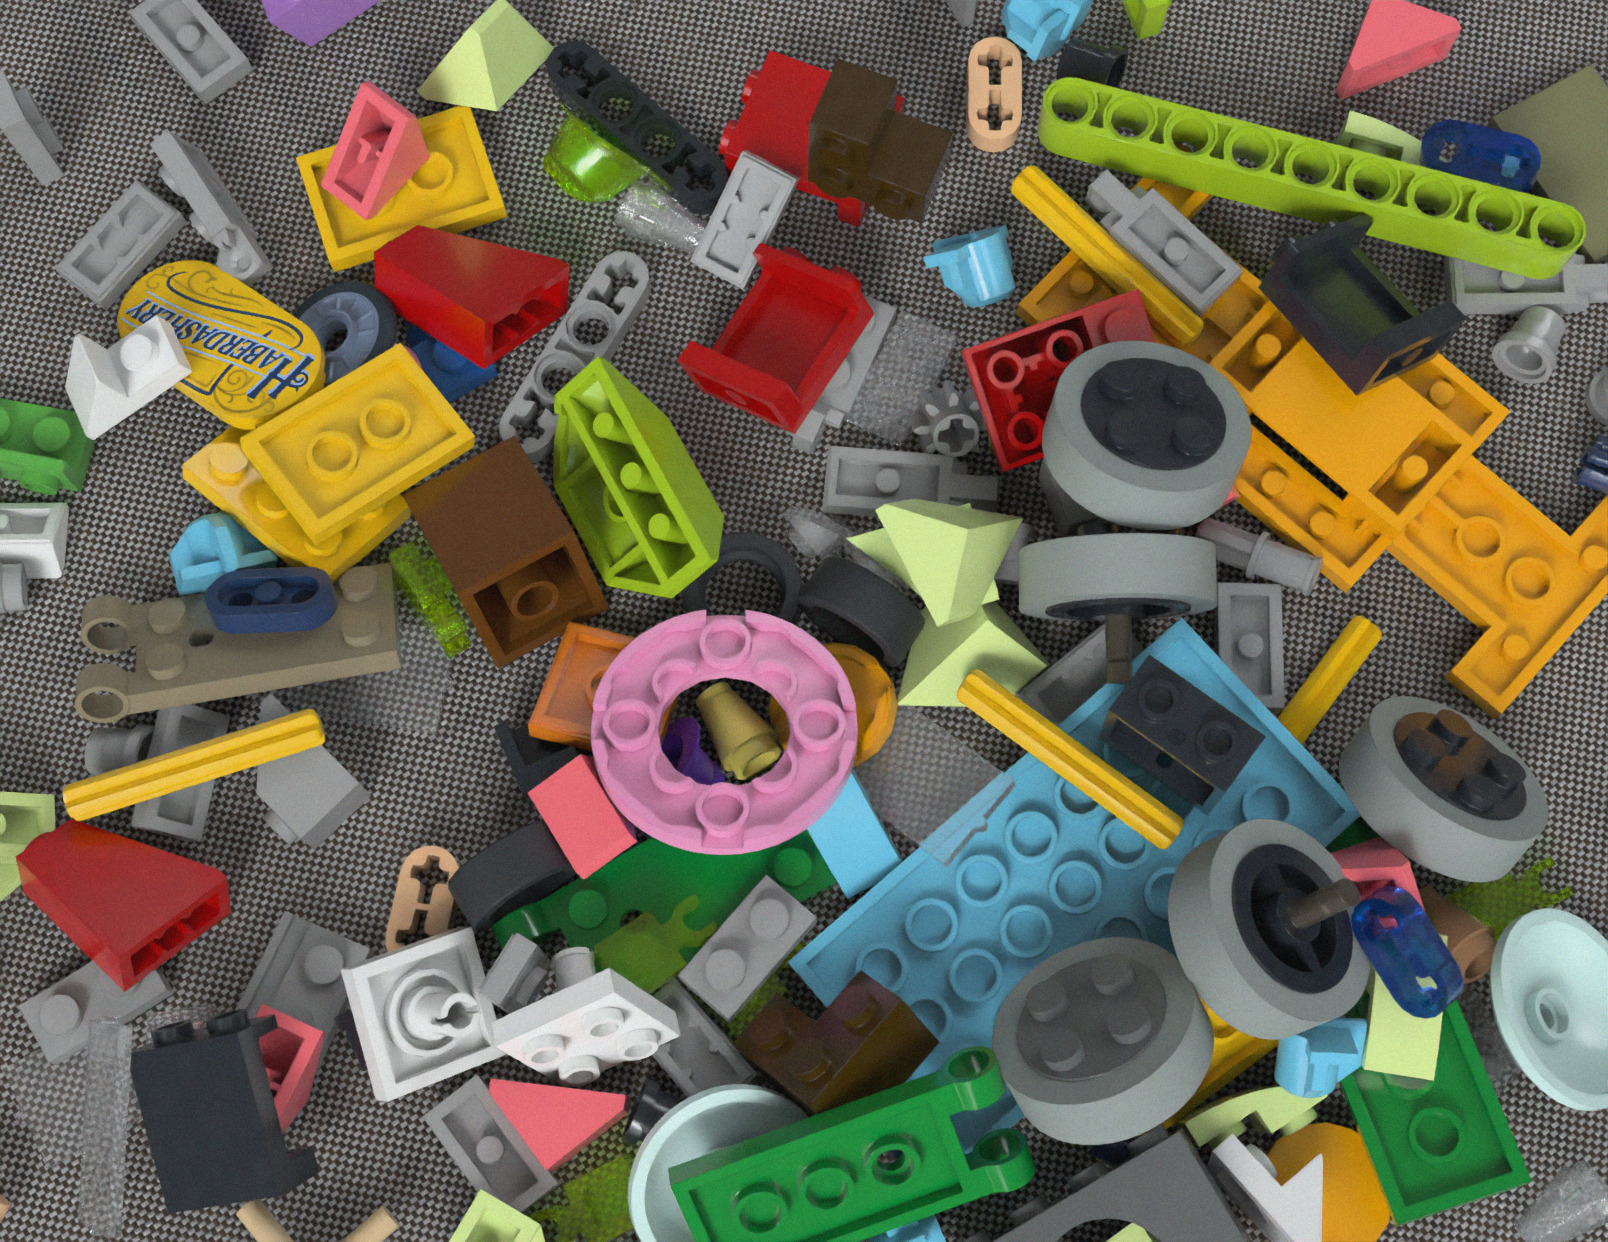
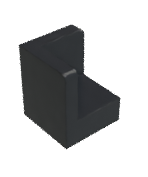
M506 721L494 726L520 790L530 807L535 806V804L528 795V792L579 756L574 745L568 746L529 736L528 724L511 731Z

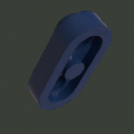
M315 567L235 570L216 579L208 587L204 598L214 625L219 630L231 634L313 630L327 622L334 615L338 607V597L330 576L322 569Z

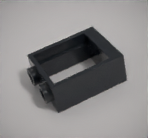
M1150 654L1109 708L1099 735L1100 740L1206 816L1209 815L1266 737ZM1161 753L1168 754L1172 759V764L1167 768H1162L1157 764L1156 757Z

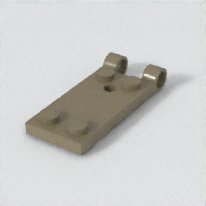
M392 562L359 566L346 571L333 583L338 597L336 612L323 625L309 631L244 634L223 632L214 625L205 605V593L179 598H167L137 605H131L128 601L116 596L106 595L93 598L83 608L81 624L82 642L90 650L101 654H116L130 646H136L135 672L127 673L123 668L109 663H96L85 667L77 676L75 708L83 718L89 721L111 723L130 714L400 669L402 665L397 580ZM111 622L120 626L107 628L97 624ZM210 642L209 644H207V645H205V646L197 647V646H199V645H201V644H203V643ZM97 691H107V692H111V693H114V694H111V695H98V694H95V693H93V692H97Z

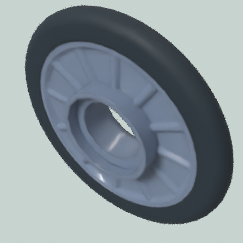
M341 282L325 287L306 299L292 314V316L302 321L314 332L324 349V353L328 340L335 333L341 330H348L344 343L338 349L325 353L324 371L327 376L324 388L394 347L397 334L395 309L385 294L376 289L375 286L364 282Z

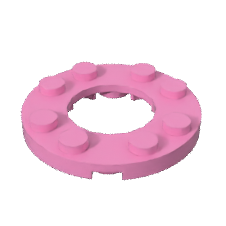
M706 609L693 611L663 621L646 630L631 641L610 664L600 681L592 704L591 746L595 767L607 795L617 809L640 830L659 841L686 851L714 855L743 854L766 849L793 838L809 828L828 811L841 794L854 765L858 733L856 702L848 678L840 664L817 639L788 621L758 611L745 609V616H707ZM726 677L752 682L771 693L786 712L790 728L786 752L773 769L759 778L756 777L751 783L742 785L726 782L712 785L699 784L691 777L678 772L662 752L659 730L663 714L678 694L701 681Z

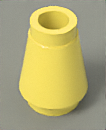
M727 682L716 683L698 696L696 706L701 711V716L725 771H733L739 780H746L762 773L778 759L781 754V749L776 743L778 733L733 691Z

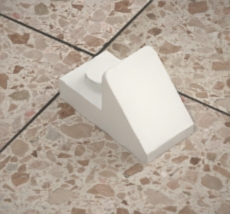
M155 315L108 349L82 334H77L74 337L65 389L85 435L94 440L193 371L172 325L158 315Z
M1231 1134L1212 1151L1207 1164L1212 1177L1271 1242H1322L1323 1155L1321 1153L1281 1187L1275 1180L1278 1174L1268 1157L1252 1144L1245 1147L1234 1134Z

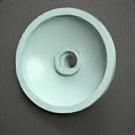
M1545 908L1519 916L1510 922L1500 935L1494 949L1490 971L1491 1004L1495 1021L1505 1046L1523 1073L1537 1087L1557 1102L1581 1111H1597L1608 1108V941L1589 923L1563 910Z
M748 1084L713 1087L690 1096L674 1106L647 1134L636 1154L628 1183L629 1213L640 1241L695 1242L671 1189L668 1168L809 1118L808 1115L786 1096L765 1087Z

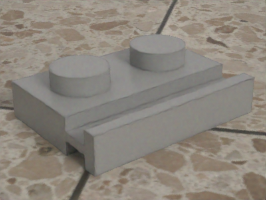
M284 911L235 1010L247 1009L249 1019L256 1017L261 1005L265 1004L325 1032L316 1069L317 1073L337 1032L334 1017L345 1013L350 1005L340 969L372 958L375 952L370 948Z

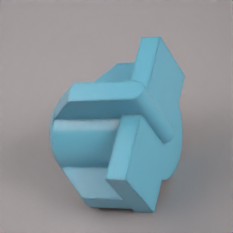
M1007 0L1001 13L1002 24L1006 28L1007 37L1027 51L1026 56L1036 62L1043 55L1051 57L1062 47L1071 33L1084 22L1094 0Z
M1006 225L936 240L933 243L934 252L923 257L926 268L939 266L944 285L959 295L964 304L972 308L1006 299L1012 295L1016 288L1011 272L1013 260L1006 239L1009 237Z
M226 513L208 514L192 521L169 554V561L176 580L179 596L198 592L206 593L208 587L226 573L242 569L276 568L278 561L274 552L269 550Z
M1342 1015L1292 1037L1279 1039L1274 1069L1276 1082L1290 1094L1302 1098H1318L1331 1093L1335 1089L1336 1083L1361 1067L1367 1031L1366 1019L1345 1018Z

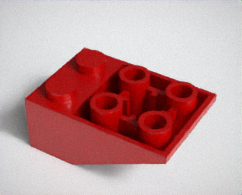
M1139 289L1100 300L961 350L1001 472L1044 458L1042 449L1043 427L1059 378L1074 359L1092 348L1107 343L1119 341L1156 343Z

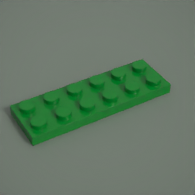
M1360 816L1328 844L1325 849L1329 853H1333L1380 837V835ZM1369 931L1371 940V954L1375 931ZM1446 975L1441 1033L1434 1081L1364 1070L1362 1066L1339 1081L1395 1227L1527 1185L1532 1181ZM1366 987L1358 1002L1344 1014L1345 1018L1367 1019L1370 995L1366 991Z

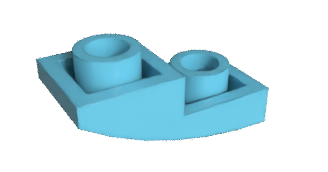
M852 769L846 785L833 805L819 820L807 828L847 899L878 884L903 862L899 851L873 810L867 792Z

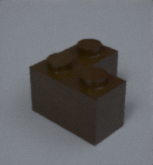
M838 58L809 122L808 181L815 183L821 191L832 197L843 199L850 196L871 204L879 213L894 220H905L908 218L922 223L949 162L953 132L896 112L895 103L898 80Z
M860 970L816 1021L776 993L732 1045L776 1089L812 1117L905 1083L940 1042L899 996Z

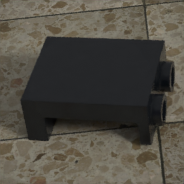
M1365 213L1343 222L1339 219H1334L1325 224L1317 233L1303 239L1299 235H1295L1286 240L1272 254L1270 262L1273 264V267L1258 287L1356 396L1433 360L1467 319L1451 300L1421 314L1360 249L1359 242L1373 224V221Z
M238 1009L211 1017L205 1021L207 1027L195 1030L191 1019L170 1023L150 1031L153 1042L126 1054L168 1214L281 1196L319 1173L313 1146L286 1149L259 1047V1038L278 1028L275 1014L249 1019L247 1009Z

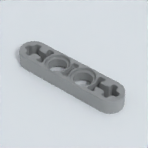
M627 251L613 252L605 256L597 264L504 411L499 422V434L502 442L513 436L519 442L520 439L515 428L518 425L528 428L539 413L536 403L531 400L536 398L545 407L537 423L542 437L539 440L529 437L523 444L520 443L531 463H537L546 459L554 451V437L559 415L554 416L550 412H554V395L544 389L543 382L550 371L557 368L569 369L577 375L597 356L605 358L610 362L648 301L651 292L649 271L644 260L639 256ZM627 272L632 273L635 288L623 286L614 299L615 310L617 313H620L617 315L607 306L614 292L611 277L622 279ZM587 319H599L608 325L609 332L607 337L596 345H586L575 338L577 326Z

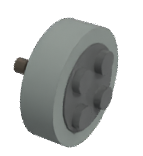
M1124 937L1102 938L1080 943L1054 954L1034 967L1015 985L1005 999L996 1017L992 1034V1050L999 1063L1001 1075L1025 1117L1032 1125L1046 1135L1060 1141L1080 1145H1101L1123 1141L1147 1132L1166 1121L1187 1103L1201 1085L1210 1066L1214 1048V1035L1210 1018L1192 982L1185 975L1179 960L1172 953L1154 943Z

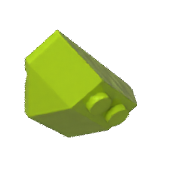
M597 356L554 395V413L559 416L554 437L553 486L607 586L672 599L718 561L724 515L669 418L605 358Z

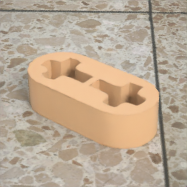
M1000 37L984 38L974 45L970 51L966 74V130L968 138L974 146L982 151L994 153L1004 151L1013 145L1018 138L1022 118L1021 54L1014 43ZM988 60H999V67L1002 69L999 85L989 84V69L986 67ZM989 104L999 105V120L1002 122L1000 130H989V124L986 121Z
M423 846L414 850L405 859L400 870L386 931L385 946L388 952L404 946L401 944L404 934L410 935L416 932L420 913L427 915L424 930L430 937L454 928L458 904L448 889V881L446 884H435L430 904H423L425 886L416 879L418 870H429L432 861H439V868L449 875L450 879L461 866L446 849L438 846Z

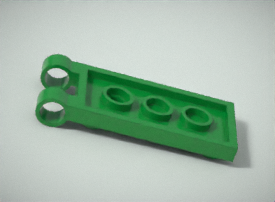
M807 829L778 845L759 851L731 855L702 854L686 851L652 837L609 861L584 880L579 878L544 899L511 912L494 924L492 930L502 948L505 947L512 934L516 935L518 933L539 945L562 931L571 948L586 947L589 948L590 952H594L596 973L610 968L649 994L666 984L673 977H678L680 972L765 875L769 876L802 905L836 886L837 881ZM632 911L643 914L647 922L644 931L635 936L626 934L621 928L622 918Z
M972 1046L961 1049L948 1057L939 1071L668 1168L671 1189L695 1242H859L995 1192L1004 1193L1019 1189L1032 1179L1036 1166L1024 1134L1012 1128H1002L987 1133L976 1142L972 1152L964 1153L951 1115L965 1110H979L988 1107L999 1100L1006 1089V1083L1001 1075V1069L994 1051L984 1046ZM889 1150L902 1151L901 1157L891 1163H884L877 1159L879 1155Z

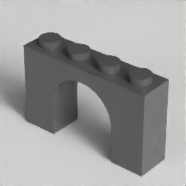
M1159 1124L1126 1144L1132 1157L1108 1170L1103 1159H1100L1067 1179L1073 1192L1051 1205L1044 1194H1041L1008 1214L1014 1225L1012 1228L993 1239H990L984 1228L961 1242H1058L1066 1232L1082 1223L1108 1218L1134 1223L1152 1233L1161 1242L1252 1241L1183 1127L1168 1135L1163 1125Z

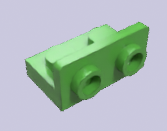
M0 398V478L17 480L21 487L45 495H56L58 488L81 492L96 439L92 440L85 435L76 412Z

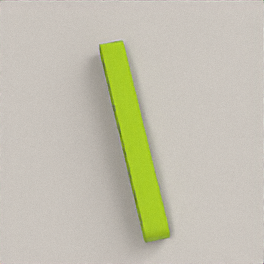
M1065 77L1058 79L1048 86L1043 95L1037 134L1041 144L1054 154L1321 224H1327L1334 219H1339L1343 222L1365 213L1373 221L1372 226L1365 234L1367 236L1513 274L1543 280L1555 277L1564 269L1586 236V224L1582 215L1574 207L1551 199L1080 78ZM1068 112L1076 115L1079 120L1073 122L1064 121L1055 114ZM1120 127L1130 128L1138 136L1125 137L1115 129ZM1179 142L1188 143L1198 151L1193 153L1184 152L1174 144ZM1234 159H1249L1253 161L1257 167L1245 168L1239 165ZM1305 173L1312 176L1317 183H1304L1295 174ZM1355 189H1366L1372 192L1377 199H1366L1360 196ZM1416 204H1425L1431 207L1437 216L1423 213ZM1477 219L1492 223L1498 232L1483 228ZM1539 235L1551 238L1557 243L1558 247H1551L1545 244Z

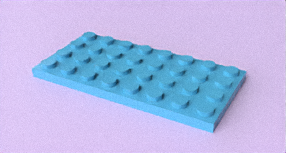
M1183 618L1177 621L1132 661L1133 676L1150 654L1266 736L1208 816L1099 739L1109 708L1127 685L1106 683L1057 727L1183 818L1185 822L1183 830L1170 847L1165 850L1159 849L1035 756L1027 752L788 961L826 1008L860 970L899 996L940 1043L906 1082L941 1070L947 1058L961 1049L972 1046H984L992 1050V1034L996 1017L1009 993L1034 967L1062 950L1091 940L1124 937L1154 943L1163 947L1178 959L1168 921L1169 891L1174 873L1180 862L1189 852L1201 844L1249 820L1273 819L1301 829L1325 848L1361 816L1351 803L1345 790ZM1161 753L1156 757L1157 764L1162 768H1167L1172 764L1171 757L1166 753ZM1006 1084L1004 1094L992 1105L979 1110H965L951 1115V1119L965 1154L973 1151L974 1145L981 1137L997 1129L1012 1128L1025 1115Z

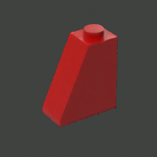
M421 225L415 226L374 251L375 288L389 298L395 313L482 369L487 368L567 313L570 265L561 259Z
M74 819L68 820L52 832H46L37 836L27 845L23 852L16 856L24 893L124 992L231 913L228 879L219 869Z

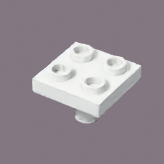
M460 926L340 969L376 1100L391 1101L506 1055L505 1052L495 1047L491 1022L497 1019L493 1004L479 993L481 990L479 986L483 982L485 974L472 927Z
M586 947L568 948L555 954L552 958L551 964L552 969L555 971L558 992L491 1022L494 1043L497 1049L566 1088L589 1084L600 1076V1072L626 1060L634 1061L647 1058L658 1050L659 1045L681 1036L675 1011L610 968L596 973L594 952H590L589 948Z

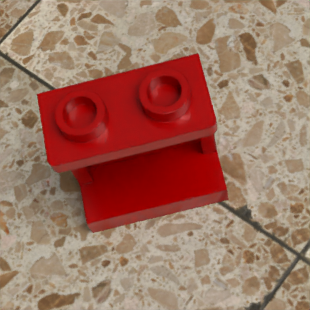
M770 50L761 71L752 69L748 75L741 102L746 105L739 120L730 119L721 137L719 154L725 155L728 178H730L742 151L748 150L799 177L800 180L796 189L837 203V220L860 228L870 204L850 196L843 199L832 197L821 191L815 183L808 181L809 122L832 72ZM896 95L895 111L904 114V97Z
M759 243L753 251V255L761 266L762 273L713 347L709 349L690 340L677 361L699 391L796 434L873 317L874 312L861 292L862 283L849 271L838 266H832L830 270L817 266L804 254L792 247L784 246L780 251L766 244Z

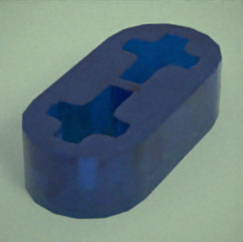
M1444 120L1435 123L1427 129L1422 138L1419 163L1422 167L1527 193L1531 190L1537 179L1541 155L1538 147L1530 139L1521 135L1460 120ZM1446 141L1458 144V154L1454 155L1451 162L1439 160L1440 150L1443 149ZM1507 156L1519 159V169H1517L1513 178L1501 175V164H1504Z
M1394 886L1381 887L1355 906L1351 916L1354 935L1390 994L1404 1011L1414 1017L1423 1019L1433 1018L1459 998L1463 989V975L1459 965L1419 902L1409 892ZM1391 914L1398 926L1384 928L1378 917H1386ZM1430 976L1435 982L1436 988L1426 987L1423 989L1418 984L1416 977L1426 978Z

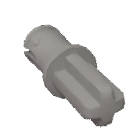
M1212 518L1205 519L1195 535L1197 538L1214 543L1216 560L1246 571L1247 579L1254 580L1256 576H1260L1300 591L1306 596L1311 594L1323 565V557L1313 556L1272 541L1271 533L1264 531L1258 536Z

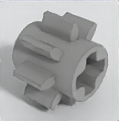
M946 380L943 388L936 389L931 393L922 391L919 394L922 399L921 413L909 416V422L914 433L920 434L918 442L923 453L933 454L938 450L946 456L953 457V461H955L957 456H962L970 451L977 453L980 451L977 443L979 431L987 429L973 388L967 390L962 395L954 389L950 380Z

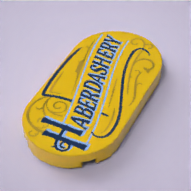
M184 260L163 265L137 281L121 303L117 319L121 339L155 315L169 322L193 371L173 385V387L233 427L243 430H255L258 428L256 424H265L324 388L327 376L324 371L326 357L324 349L314 332L302 321L232 275L223 272L216 265L198 260Z

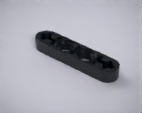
M569 41L555 47L549 54L546 64L551 89L555 95L682 208L692 214L705 215L713 213L728 182L727 170L722 161L591 46L584 42ZM569 65L572 69L577 70L584 65L586 79L594 87L590 95L587 84L578 76L572 74L565 79L563 68ZM611 98H624L633 105L629 116L618 121L608 120L600 113L601 106ZM661 134L672 138L676 145L672 153L666 157L653 158L642 150L646 139L653 135ZM686 158L688 171L697 179L703 181L711 176L712 190L708 192L705 188L699 187L692 192L690 176L681 168Z

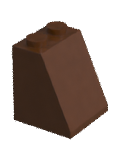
M515 436L403 494L407 505L498 669L565 633L569 621L582 624L609 609L572 527Z

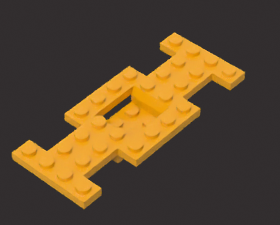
M1181 142L1175 144L1178 149L1193 153ZM1144 177L1130 190L1132 191L1137 185L1147 192L1154 188L1189 221L1214 196ZM1071 250L1018 304L1016 314L1027 324L1033 325L1118 295L1119 293ZM1228 255L1243 271L1239 280L1200 317L1204 323L1200 335L1190 345L1180 350L1203 360L1221 373L1239 393L1247 408L1249 417L1254 413L1348 492L1342 501L1251 424L1252 433L1249 450L1234 482L1241 495L1236 501L1291 548L1313 556L1323 557V565L1320 572L1345 594L1385 550L1405 565L1484 632L1444 678L1491 718L1496 719L1608 593V495L1599 502L1569 536L1472 456L1510 413L1506 407L1439 353L1433 360L1356 396L1258 288L1262 282ZM1150 323L1156 343L1177 348Z

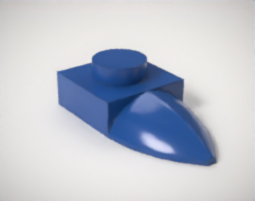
M405 319L407 340L411 350L417 355L424 373L448 403L498 375L494 364L482 369Z

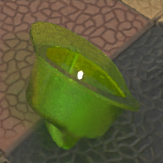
M562 102L559 104L568 115L550 142L548 152L543 160V167L568 195L580 202L593 204L608 201L641 176L669 192L673 191V188L655 173L599 137Z

